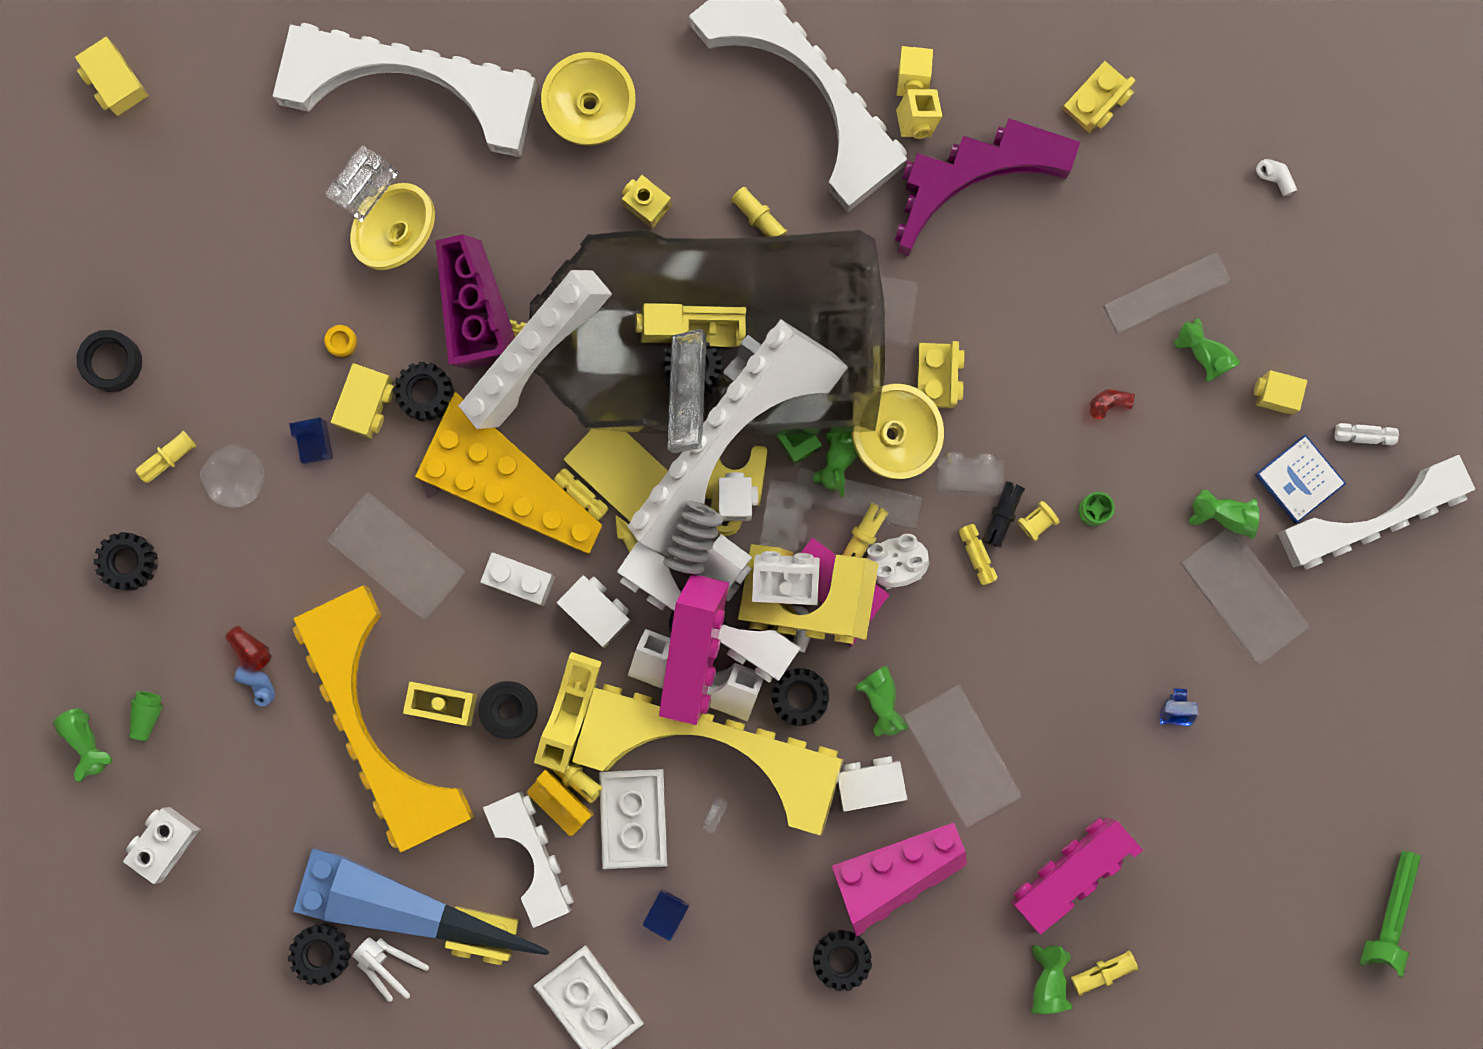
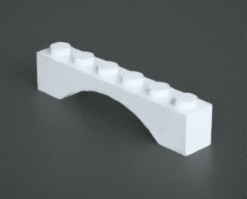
M571 270L460 403V409L476 429L500 427L518 406L522 389L539 363L566 336L592 318L612 295L593 270Z
M1457 455L1421 470L1413 486L1403 499L1390 510L1374 519L1355 523H1339L1312 518L1277 534L1293 568L1303 565L1305 570L1323 563L1321 557L1332 552L1333 556L1337 557L1351 551L1350 544L1361 540L1364 545L1380 538L1379 531L1390 527L1391 532L1410 525L1408 519L1419 515L1420 519H1424L1439 512L1436 506L1447 502L1449 507L1466 501L1468 499L1465 494L1475 490V487L1460 455Z
M637 541L617 571L622 576L620 583L635 593L638 588L649 594L646 600L660 610L667 606L675 611V604L681 591L677 587L669 567L663 563L665 557ZM722 625L718 638L721 640L720 643L729 648L727 655L742 665L745 660L756 666L754 673L769 683L772 678L777 681L780 680L800 650L798 646L774 630L749 631Z

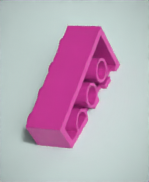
M954 823L832 865L834 876L856 937L865 932L866 928L878 920L880 922L891 915L890 912L904 903L908 904L916 899L918 894L930 886L934 887L965 867L967 859Z

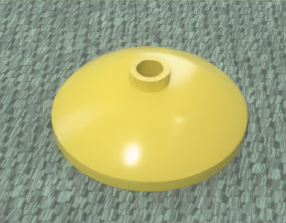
M582 52L566 57L552 68L543 84L541 103L548 124L560 137L577 145L594 146L611 141L625 130L634 114L636 95L630 75L619 62L604 54ZM593 101L596 105L593 109H586L584 107L585 103Z
M409 183L393 184L372 195L358 211L351 228L350 243L357 259L369 268L388 270L396 268L415 257L425 246L434 226L435 210L431 198L421 188Z
M889 384L873 390L859 403L852 419L851 437L857 455L871 471L889 479H907L926 471L935 462L943 445L944 426L938 408L924 392L905 384ZM888 429H892L895 433L893 440L887 436Z

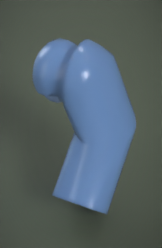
M238 667L234 681L252 687L255 695L254 702L257 705L264 707L271 703L275 697V690L268 675Z

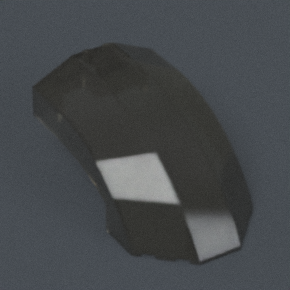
M649 230L588 234L580 243L582 247L571 260L567 259L550 278L552 282L542 294L538 293L530 302L529 320L571 270H593L612 293L592 318L566 336L533 371L548 384L549 389L566 407H569L579 418L578 420L587 429L694 435L706 421L710 411L717 406L726 394L731 382L723 377V371L738 356L739 348L715 347L718 350L717 356L720 355L722 359L720 380L718 386H715V391L712 394L707 391V397L701 399L700 395L697 394L695 401H690L691 395L686 394L685 400L681 399L680 391L675 395L671 393V386L666 387L663 368L669 348L673 349L674 343H641V333L635 332L636 313L640 314L644 303L682 304V306L746 307L745 337L749 335L762 345L769 331L781 319L833 352L848 366L829 393L806 394L780 402L756 416L735 436L876 431L885 376V303L876 240L861 230L771 237L707 239L664 238ZM685 362L680 366L681 372L690 377H698L705 372L703 366L696 362Z

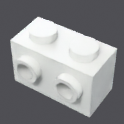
M171 807L161 808L160 811L156 809L146 820L145 825L148 828L142 836H136L125 850L128 855L123 862L153 884L164 881L201 830Z

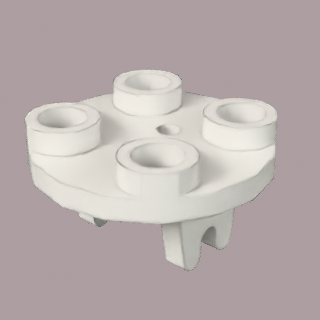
M903 534L899 538L888 539L882 543H874L867 550V559L879 563L876 583L884 586L885 590L891 589V587L906 586L921 580L930 564L928 550L912 534Z

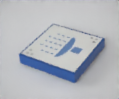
M1306 434L1255 474L1294 524L1301 521L1346 484Z

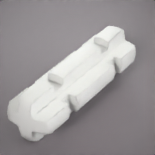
M1340 423L1335 427L1334 437L1337 441L1348 442L1351 439L1355 443L1378 444L1381 442L1382 445L1393 446L1398 443L1399 431L1397 428L1391 427L1382 429L1380 426L1357 424L1352 427L1351 424Z

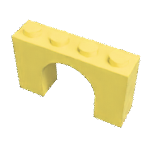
M751 544L749 555L752 559L748 566L752 570L744 581L738 620L749 622V629L768 631L769 626L778 627L777 633L796 636L797 630L806 631L805 637L820 640L825 639V634L835 635L834 641L853 644L854 638L866 640L879 566L878 562L866 558L836 555L831 587L827 599L814 612L800 615L791 604L752 602L755 555H761L765 551H775L780 553L781 556H793V552L779 547Z

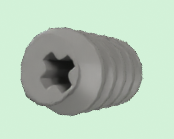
M688 501L686 504L693 511H683L681 516L689 522L688 524H677V528L684 534L683 536L673 535L672 540L679 544V547H668L667 551L674 556V559L664 558L663 563L679 572L700 574L705 567L702 562L707 561L709 558L707 550L712 549L714 545L711 538L717 537L719 531L716 527L722 525L723 518L715 510L704 504Z

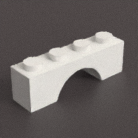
M645 629L636 648L628 676L663 689L670 638ZM736 663L726 670L716 672L714 682L711 687L709 686L707 695H711L710 707L748 721L763 678L755 674L754 670Z
M521 791L483 807L495 838H510L518 841L529 851L533 859L534 878L529 889L521 897L533 928L569 913L572 910L570 904L574 903L567 884L562 886L557 874L561 873V869L555 855L549 856L544 844L549 843L543 826H536L532 814L536 813V809L529 795L524 797Z

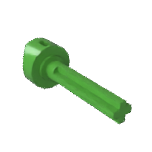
M1409 851L1401 852L1380 932V940L1365 941L1359 963L1360 966L1365 967L1374 963L1386 964L1394 968L1399 977L1403 978L1409 953L1402 950L1397 944L1400 941L1421 859L1420 855Z

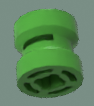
M1093 492L1085 497L1078 507L1079 517L1085 524L1090 526H1098L1105 523L1113 516L1115 510L1112 498L1103 492Z

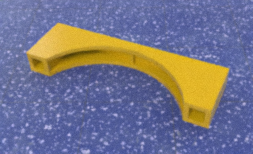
M362 585L293 618L296 624L293 627V632L300 645L305 643L310 654L306 656L307 663L314 674L318 672L323 683L319 685L322 696L327 703L332 702L336 711L332 715L334 722L340 732L345 731L349 742L346 743L349 755L353 761L358 759L363 770L359 773L361 781L367 790H372L376 798L373 801V807L380 819L385 818L389 827V830L386 831L387 838L394 849L398 847L401 853L475 818L462 788L435 786L408 775L381 752L366 728L358 702L357 672L366 639L382 615L369 587Z

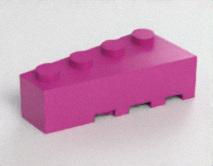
M691 574L677 599L659 711L660 717L697 725L701 715H707L711 704V695H707L709 686L711 687L714 682L716 673L713 663L714 658H717L721 640L718 638L725 617L724 608L729 582Z
M1100 817L1094 820L1085 829L1088 833L1079 842L1074 839L1061 850L1064 855L1055 863L1052 860L1047 862L1037 872L1040 877L1031 885L1025 882L1013 893L1016 898L1011 903L1037 933L1041 935L1073 909L1075 904L1072 901L1076 897L1082 900L1095 891L1099 885L1097 879L1101 876L1105 879L1118 872L1122 868V859L1130 853L1135 858L1143 851L1117 820L1105 818L1102 821Z

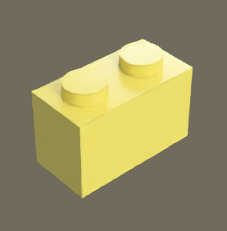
M107 36L75 56L81 66L77 69L79 75L88 86L90 84L94 85L98 91L94 94V97L105 111L111 109L119 116L149 96L116 46Z
M353 363L331 423L336 427L372 439L374 432L379 433L382 427L384 415H381L385 403L389 404L393 398L395 386L392 384L394 380L389 375Z
M409 681L403 714L471 726L478 694Z

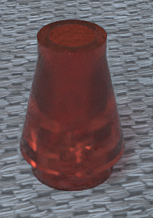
M236 626L227 633L225 639L230 643L244 669H249L254 673L264 668L271 660L272 655L269 653V647L244 631L241 626Z

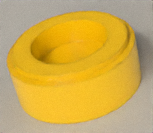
M336 325L327 331L324 343L326 349L332 355L345 358L355 352L358 340L356 334L349 327Z

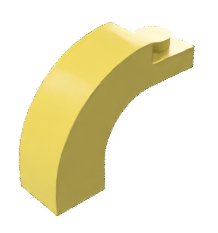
M571 652L553 711L539 742L534 760L535 764L565 773L581 733L593 688H596L597 685L596 681L602 664L601 661Z

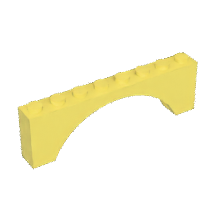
M604 684L603 690L593 688L572 762L601 771H609L627 753L653 740L676 735H695L712 738L738 749L765 772L783 802L790 827L823 835L843 764V759L837 758L838 751L819 746L818 752L805 749L807 742L788 737L787 743L774 740L776 733L757 728L756 734L743 731L745 724L726 719L725 725L713 722L714 715L708 713L707 715H701L697 725L660 717V706L652 704L653 697L634 693L633 698L621 695L622 688Z

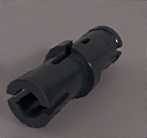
M1008 481L1005 483L997 507L992 508L991 514H993V517L982 539L988 544L993 543L994 546L1000 548L1002 547V542L1010 522L1015 521L1016 515L1014 513L1022 493L1025 491V488L1017 484L1013 486L1014 483Z

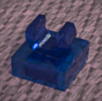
M1173 689V694H1170V701L1166 700L1160 710V724L1193 725L1199 715L1198 703L1187 702V689Z

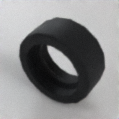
M99 330L88 335L80 344L76 355L77 368L81 377L93 387L106 392L121 391L131 386L138 378L142 368V355L137 345L124 334L114 330ZM105 343L118 344L127 354L128 362L125 370L114 379L101 378L92 368L91 360L94 352Z

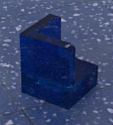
M319 417L289 423L291 436L297 439L300 460L303 464L333 458L327 422Z
M661 889L643 922V926L671 941L690 904Z

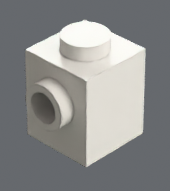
M726 473L725 478H719V514L723 521H751L752 506H758V486H751V477H744V473Z

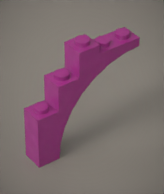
M1009 118L1005 128L998 127L993 142L998 147L966 136L962 137L960 145L954 143L948 158V162L953 163V165L917 153L914 162H907L902 179L908 180L905 190L916 193V195L910 194L904 212L910 213L906 225L902 223L899 225L894 240L900 243L897 252L909 256L919 233L931 216L951 197L973 184L992 177L1014 173H1039L1067 179L1071 172L1080 141Z

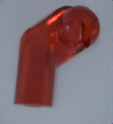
M1106 389L1092 398L1089 413L1093 418L1103 419L1106 417V411L1114 406L1132 409L1135 394Z

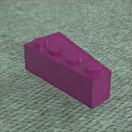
M464 234L435 240L448 364L464 369L494 364L514 340L515 335L482 241Z

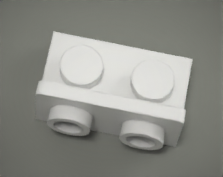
M765 551L761 555H755L752 602L817 605L820 559L808 553L781 556L780 553L775 551Z

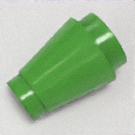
M145 691L136 692L135 698L131 699L129 737L142 741L149 739V735L163 708L160 695Z

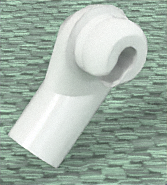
M1264 159L1256 166L1258 176L1277 183L1283 197L1298 191L1289 169L1284 163Z

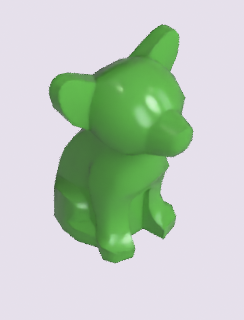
M1196 318L1194 323L1188 321L1184 323V326L1179 331V337L1174 341V344L1179 349L1192 348L1195 358L1206 369L1207 376L1205 380L1209 382L1238 366L1241 362L1227 346L1218 341L1205 338L1203 324L1199 318Z
M851 426L826 429V440L830 443V448L826 455L827 466L816 472L813 477L814 483H821L824 488L831 491L839 490L840 497L845 496L844 471L858 456L852 442Z
M1201 490L1200 494L1195 498L1192 505L1194 515L1189 519L1190 525H1199L1208 519L1214 518L1230 531L1248 536L1250 539L1255 538L1259 525L1257 499L1252 498L1251 501L1246 503L1232 499L1217 500L1208 490Z
M887 665L881 667L855 686L857 691L866 693L871 709L879 717L877 724L873 728V732L877 737L883 734L888 736L896 735L903 729H908L901 715L894 710L896 687Z
M79 708L62 713L53 721V725L58 735L64 737L71 747L80 754L81 759L75 769L74 777L77 782H82L87 775H97L104 771L106 766L111 764L113 760L107 752H102L96 748L95 736L88 724L90 717L88 713H84Z
M1038 945L1032 946L1033 955L1042 964L1044 970L1035 986L1031 1013L1051 1014L1072 1009V1004L1066 999L1067 980L1063 972L1064 967L1071 959L1070 953L1066 952L1061 946L1051 945L1045 949Z

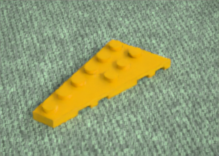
M455 392L417 471L416 479L590 555L602 529V524L496 428L476 429L459 407L464 399Z

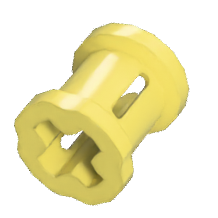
M1040 501L1038 508L1027 517L1020 518L1017 521L1021 529L1033 542L1039 539L1038 536L1052 524L1057 525L1060 523L1056 514L1044 501Z

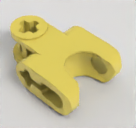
M754 446L751 450L749 462L745 467L738 470L726 468L721 463L720 458L718 459L710 476L705 494V499H712L711 508L718 514L719 478H725V474L731 472L744 473V477H751V486H758V506H760L767 460L766 446ZM729 521L728 526H717L718 535L722 534L725 537L736 534L741 527L742 521Z

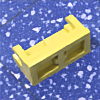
M682 306L683 336L679 343L682 346L683 339L689 338L690 344H693L694 338L700 339L699 345L702 346L707 341L710 343V347L739 348L746 335V307Z

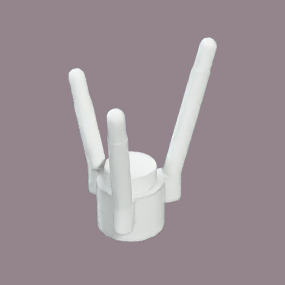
M370 937L367 938L352 956L359 962L357 966L367 974L388 1002H391L393 997L375 974V970L405 999H408L410 994L381 965L387 958L383 952L386 951L424 971L429 970V966L388 945L382 938L377 942Z

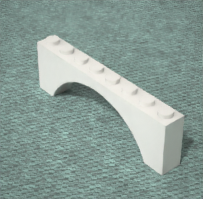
M779 0L706 1L689 15V25L709 49L735 45L760 48L785 58L802 70L815 83L824 96L834 119L838 140L837 161L829 180L828 191L847 213L905 167L907 161L905 155L907 152L902 144L896 139L892 141L885 133L887 129L884 123L877 116L872 118L865 109L867 105L863 98L857 92L853 94L845 86L847 81L841 72L836 68L832 70L825 62L827 58L823 51L817 45L811 46L806 40L807 34L798 22L792 23L785 15L787 10Z
M301 23L300 26L290 24L273 92V98L279 105L310 111L326 94L350 80L378 73L415 75L447 88L471 109L484 130L490 151L521 158L538 87L535 77H531L529 72L519 69L513 70V73L507 72L492 63H483L480 66L471 64L470 60L459 56H453L452 59L440 57L439 53L431 50H422V53L411 51L408 46L399 43H392L391 46L380 44V41L367 36H362L360 40L351 38L349 34L339 30H331V33L319 31L318 27L307 23Z
M780 319L777 325L769 331L766 340L757 352L749 358L746 367L737 379L730 384L726 394L717 406L710 411L708 418L697 433L690 438L688 445L680 456L673 461L669 471L660 483L653 488L649 498L640 510L633 515L627 527L638 542L670 559H674V556L667 550L668 547H679V544L672 540L673 535L683 536L684 534L677 528V524H688L689 522L681 516L683 511H693L686 502L693 501L704 504L706 489L712 471L719 457L735 435L756 416L780 402L806 394L829 393L848 366L833 352Z

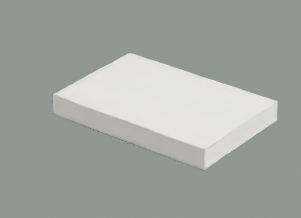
M664 769L599 772V784L603 787L600 794L603 869L667 866Z
M586 945L534 984L535 989L580 1049H612L644 1024L643 1020Z

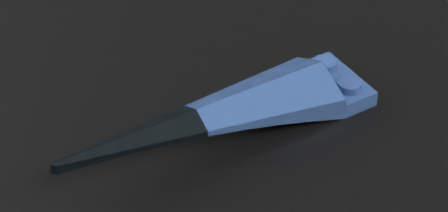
M313 848L293 910L294 912L327 922L541 955L550 953L546 948L429 897L347 857Z

